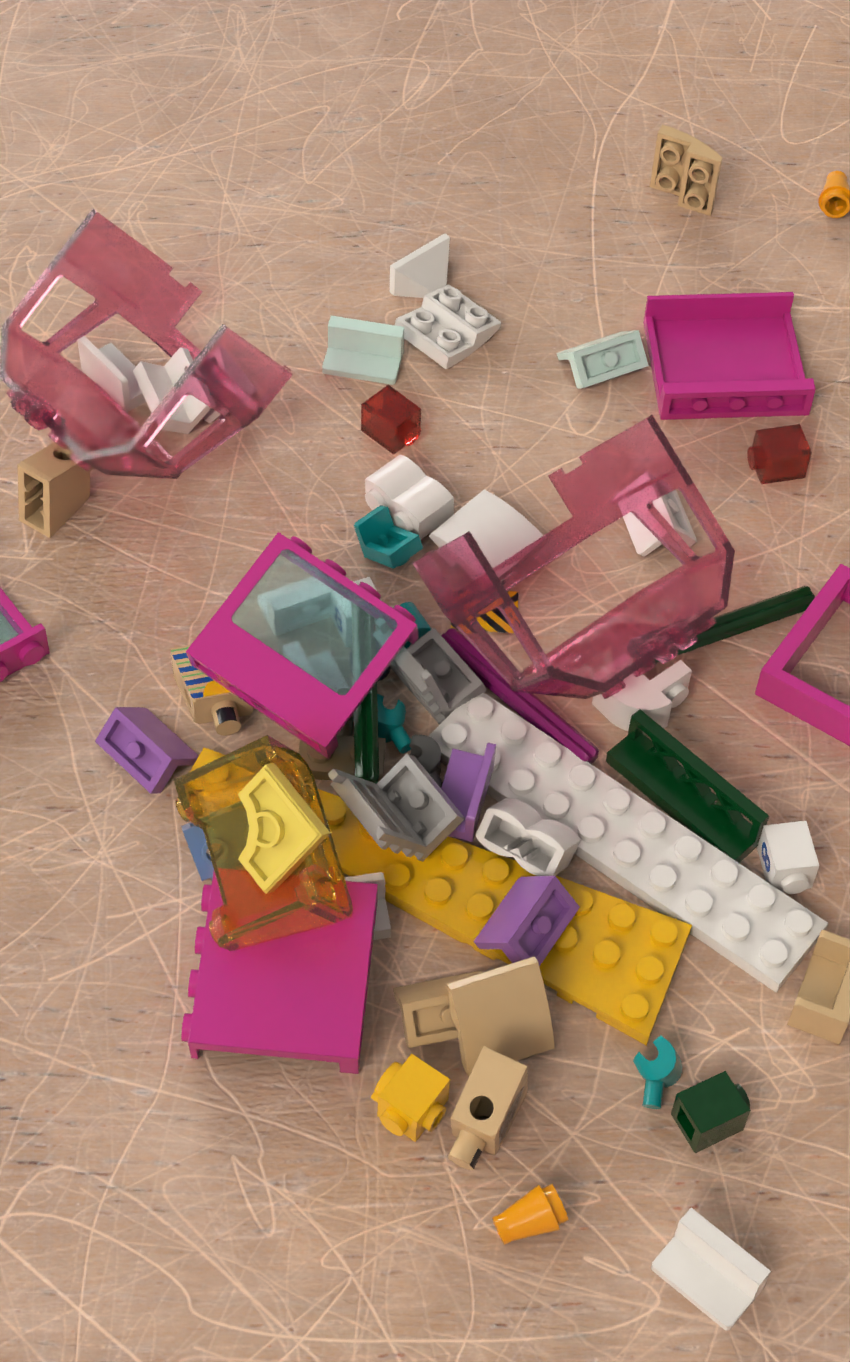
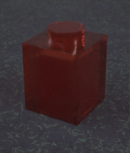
M388 384L361 404V431L394 455L403 447L412 445L418 439L421 433V408Z
M796 424L756 430L752 447H749L747 451V459L750 469L756 470L760 483L768 484L805 478L812 452L801 425Z

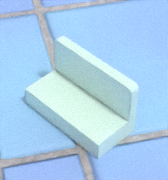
M331 316L328 323V348L322 365L323 374L394 385L404 354V327Z
M639 330L621 331L557 353L558 360H569L577 389L586 388L649 366Z

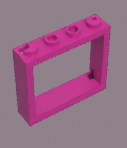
M840 564L761 669L755 695L850 746V706L790 674L842 602L845 601L850 604V568Z

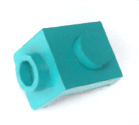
M380 505L354 523V529L364 557L392 569L404 565L409 561L410 557L423 549L419 535L394 526L389 508Z

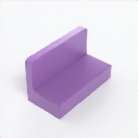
M115 707L95 740L104 751L150 794L161 793L177 766L194 765L199 756L145 707Z
M487 743L484 756L452 749L441 789L466 819L449 837L473 842L494 768L496 744Z
M556 876L520 877L475 938L474 943L479 949H501L512 963L535 956L540 966L580 907Z

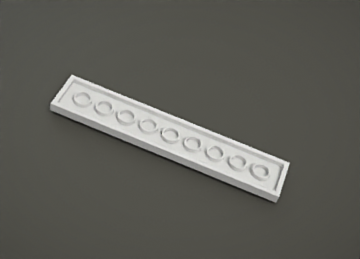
M485 693L456 708L429 735L438 743L441 750V763L447 767L452 749L484 756L487 743L496 744L494 768L486 794L498 802L507 798L520 800L534 808L542 819L555 820L571 828L580 838L579 845L574 853L576 856L659 913L691 924V935L776 993L817 943L821 930L827 929L828 922L589 762L582 761L568 748Z

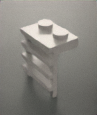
M379 618L374 622L378 631L372 636L381 649L392 632L386 622ZM435 628L427 632L409 648L406 649L403 646L390 663L394 673L439 725L456 708L486 691L483 682Z
M406 753L377 784L334 768L328 773V776L333 781L330 785L381 849L386 850L390 847L397 854L402 850L406 857L411 858L415 855L419 861L423 862L466 819L416 757Z

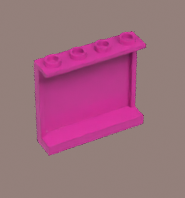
M794 293L647 296L643 323L660 420L809 415L816 388L813 378L805 379L790 313Z
M214 869L212 885L204 884L202 892L201 911L207 912L205 927L198 926L196 931L195 954H201L199 970L191 969L189 977L188 997L194 998L192 1014L185 1013L182 1023L181 1040L188 1042L191 1058L198 1059L199 1050L336 1062L340 1065L341 1073L358 1074L378 902V884L289 876L274 892L265 894L248 872Z

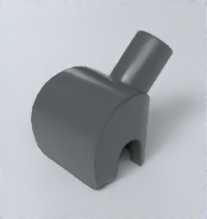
M413 735L409 745L411 747L410 755L416 757L441 788L443 784L439 777L441 773V750L438 743L426 735Z

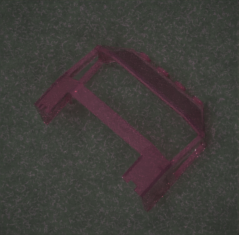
M95 209L89 212L2 325L0 379L10 388L6 394L12 399L10 402L12 404L11 407L17 413L24 416V420L38 431L49 427L51 431L48 436L66 450L70 448L73 452L69 457L84 470L89 471L94 467L106 475L177 479L186 469L258 419L293 373L289 367L277 363L225 324L220 326L202 351L197 348L175 326L201 295L202 291L191 282L184 287L169 275L173 267ZM61 277H65L95 297L91 305L45 342H41L22 330L24 323ZM117 313L150 338L170 357L179 348H186L193 359L189 367L185 366L183 375L142 426L99 384L59 354L79 338L85 336ZM188 395L194 396L221 414L218 420L175 456H172L154 438Z
M653 415L581 455L579 458L583 464L567 474L561 467L548 475L572 517L494 568L491 567L470 531L434 551L430 550L412 563L443 614L503 677L514 692L587 699L602 694L603 698L607 699L626 687L623 681L632 673L635 677H638L655 667L657 663L654 658L664 664L678 655L677 650H685L694 645L698 639L696 635L715 625L717 621L714 616L727 607L735 550ZM676 489L681 491L715 547V551L701 557L697 556L654 507L653 501ZM631 512L683 565L640 589L545 654L507 593V590L594 533ZM498 608L528 654L532 664L519 672L479 624L476 617Z

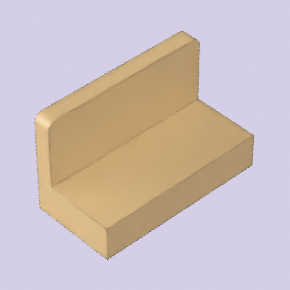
M474 971L393 988L394 998L401 1009L405 1042L409 1048L459 1038L458 1030L451 1019L447 984L483 973L482 971Z

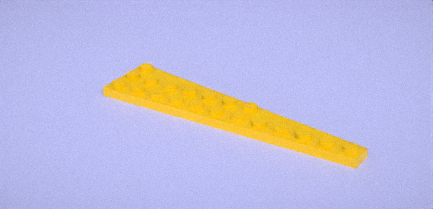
M203 747L185 779L186 790L223 810L241 803L238 796L239 792L262 768ZM287 778L330 832L311 853V855L324 862V867L337 874L343 872L349 876L378 872L384 873L385 900L455 940L472 946L475 951L491 960L500 959L507 964L512 963L501 949H479L474 940L517 879L536 875L526 871L515 860L449 836L423 862L419 861L415 855L411 858L406 857L402 850L397 854L390 847L386 850L381 849L341 797ZM556 876L580 908L539 966L543 983L556 990L558 997L570 1004L575 1001L597 1013V1019L647 1046L690 935L692 925Z

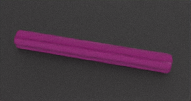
M450 628L441 635L483 684L527 722L568 748L582 761H587L590 764L596 761L599 750L593 743L457 629Z

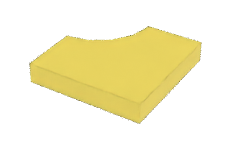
M270 763L265 764L238 794L246 809L249 824L247 844L238 860L265 894L274 892L330 834L329 830L276 764Z

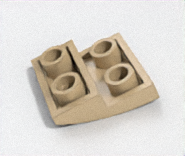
M662 124L657 134L650 187L679 196L678 206L711 216L722 157L697 138Z
M535 956L447 984L451 1019L458 1030L461 1062L468 1077L483 1046L515 1061L555 1048L547 995L539 963Z

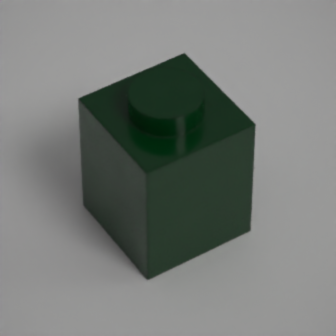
M724 1071L677 1093L671 1115L694 1153H697L743 1131L750 1113V1101L743 1087L740 1084H734L727 1072Z

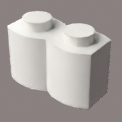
M398 455L365 479V500L372 510L380 505L388 507L394 526L418 534L420 540L454 515V497L437 480L426 476L417 464L403 455Z
M509 798L503 799L486 810L475 835L479 842L488 850L501 856L514 857L522 868L536 876H556L567 868L580 842L578 835L565 824L551 819H542L539 813L530 805L520 800Z

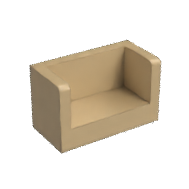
M821 930L787 1025L840 1045L850 1020V939Z

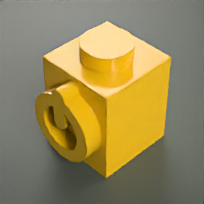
M413 1054L408 1057L403 1065L397 1061L392 1063L381 1076L371 1096V1099L378 1103L377 1116L380 1118L383 1126L397 1136L404 1134L416 1142L425 1129L432 1132L442 1120L446 1112L444 1105L449 1100L450 1079Z

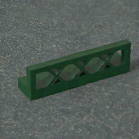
M641 709L631 716L628 735L607 752L606 762L675 821L740 863L757 848L763 826L767 825L769 815ZM644 732L645 734H647L651 738V740L642 733ZM742 814H743L746 818H748V819L752 822V824H751L750 822H748V821L742 816Z

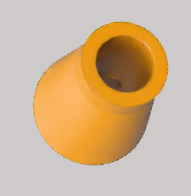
M833 171L828 174L825 186L818 200L820 209L831 218L843 217L850 211V187L847 182V176L842 171Z
M538 1184L502 1213L492 1217L504 1245L515 1240L560 1230L559 1224L569 1220L553 1184L541 1188Z

